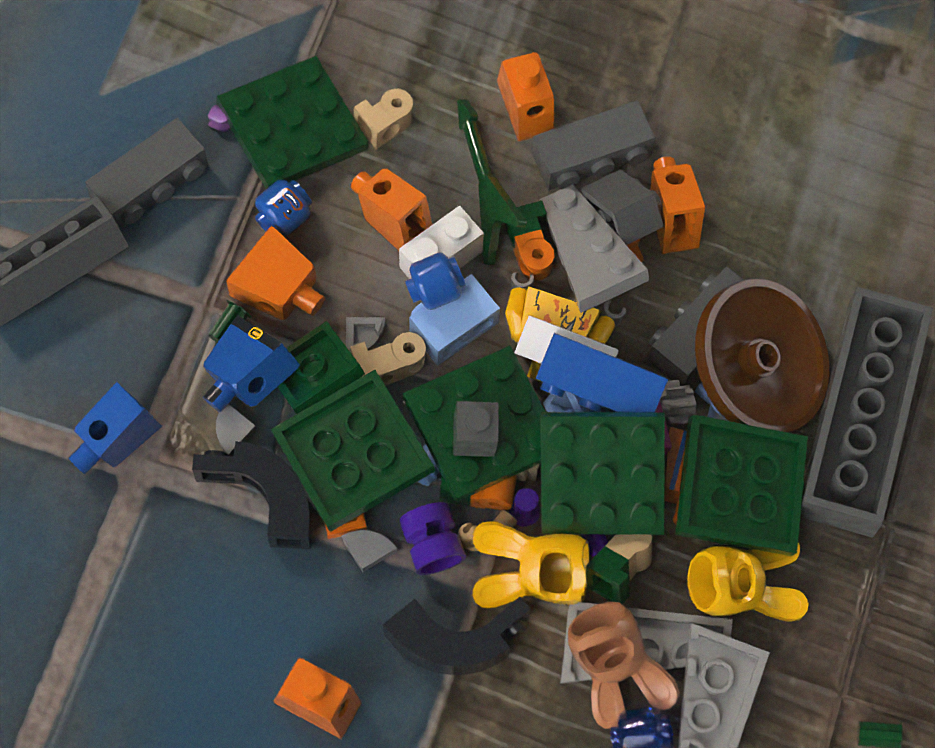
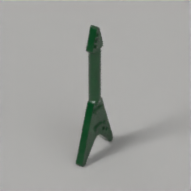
M458 99L459 129L464 131L479 181L481 230L484 233L483 262L485 265H495L502 223L505 222L515 227H526L527 221L496 177L492 175L476 122L478 119L477 112L468 100Z

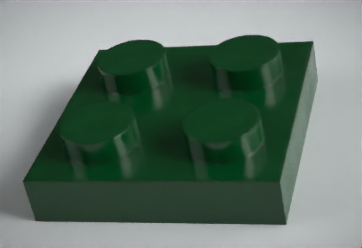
M325 321L286 348L300 366L278 386V389L294 412L298 414L365 375V372L329 323Z

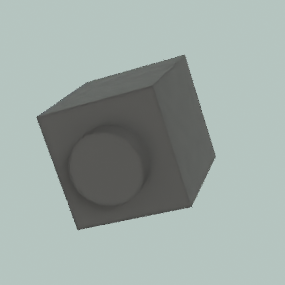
M457 401L454 413L453 455L494 457L498 444V403Z

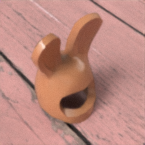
M619 602L598 604L583 611L572 621L568 628V645L579 665L592 678L591 705L593 716L598 725L605 729H614L623 722L625 718V705L619 681L629 676H632L653 707L661 710L670 709L678 701L680 692L675 679L660 664L647 655L638 623L632 612Z

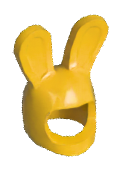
M492 521L482 522L475 528L472 534L473 544L479 552L518 559L520 561V571L486 575L475 582L472 597L480 607L496 608L524 596H533L551 603L574 605L584 600L587 591L586 565L590 562L587 540L578 535L571 534L529 537L514 528Z
M799 543L797 554L793 556L754 549L744 550L731 546H715L701 550L691 560L688 570V590L692 602L698 610L710 616H729L748 610H756L785 622L800 620L808 610L809 604L806 596L796 589L766 586V574L764 572L765 570L795 562L800 554Z

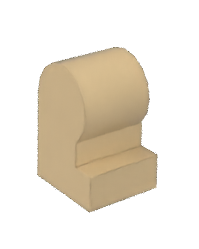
M391 89L385 92L380 102L374 106H371L365 99L354 107V119L375 149H378L410 126L413 99L405 90Z

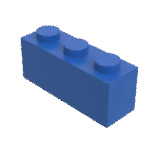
M553 333L536 375V379L543 382L540 389L562 398L565 391L580 397L579 405L596 412H601L603 406L617 412H655L668 381L666 377L557 333Z

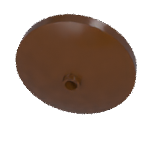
M749 279L730 285L720 290L708 302L697 326L695 357L703 387L717 410L728 421L782 432H792L807 424L821 407L829 382V356L825 338L816 318L807 305L785 286L765 279Z

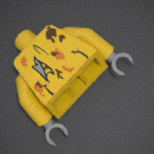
M513 272L511 275V292L505 314L511 338L517 343L530 315L606 344L615 327L621 324L626 313V308L624 307L620 314L610 313L608 308L611 300H607L604 303L602 310L590 308L580 313L577 302L535 289L533 274H530V280L523 284L517 282L518 272ZM532 360L527 377L537 380L536 375L541 363Z

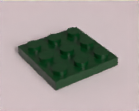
M317 56L217 96V106L225 114L228 125L265 189L277 180L296 181L368 150V140Z
M507 346L403 393V400L455 502L541 464V412H545L511 346ZM457 401L498 403V444L494 457L453 455L454 413Z
M376 370L364 375L271 429L330 532L436 471L433 463Z
M541 412L542 534L664 535L665 412Z
M691 415L687 423L675 535L787 556L797 554L808 436L700 415Z

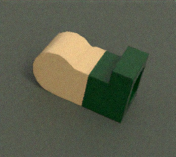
M616 534L586 565L587 588L610 602L623 604L630 596L629 581L636 572L645 570L652 563V535Z

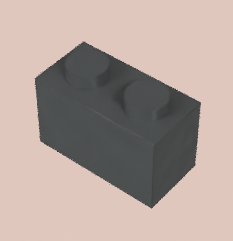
M621 169L581 188L586 200L626 245L664 227L660 215L663 206L658 194L654 190H648L637 178L633 179Z

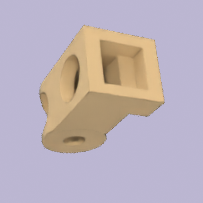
M406 332L397 336L393 343L368 351L365 342L351 346L350 352L360 364L365 375L376 370L384 385H388L421 371L425 363L426 345L425 341L418 334Z

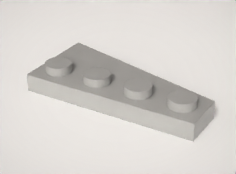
M573 184L540 199V201H543L547 213L546 223L557 246L561 263L566 270L568 281L575 294L580 313L649 281L648 269Z
M579 602L574 605H568L560 684L592 680L591 676L579 665L568 645V628L578 615L598 604ZM627 608L632 612L638 623L647 655L665 670L686 667L689 625L691 623L731 638L733 619Z
M691 623L689 625L678 748L738 747L770 652Z

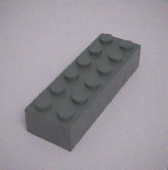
M860 287L856 288L847 307L804 478L801 518L871 538L874 537L883 524L933 307Z

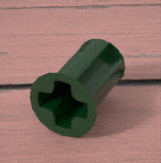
M227 300L226 302L229 305L208 336L218 343L237 315L244 320L247 317L252 318V316L237 304Z
M859 721L857 745L877 748H901L902 721H900V724Z

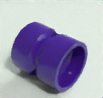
M436 502L426 504L407 512L399 519L406 542L414 545L410 550V555L417 574L430 575L442 572L460 564L466 559L460 536L451 532L455 528V522L448 503Z

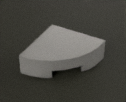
M346 317V347L350 351L351 346L365 342L368 351L373 349L383 335L385 317Z
M228 404L218 413L216 434L223 452H226L228 456H233L235 441L246 442L256 431V426Z
M356 530L342 535V541L362 572L397 552L396 546L387 537L374 531Z

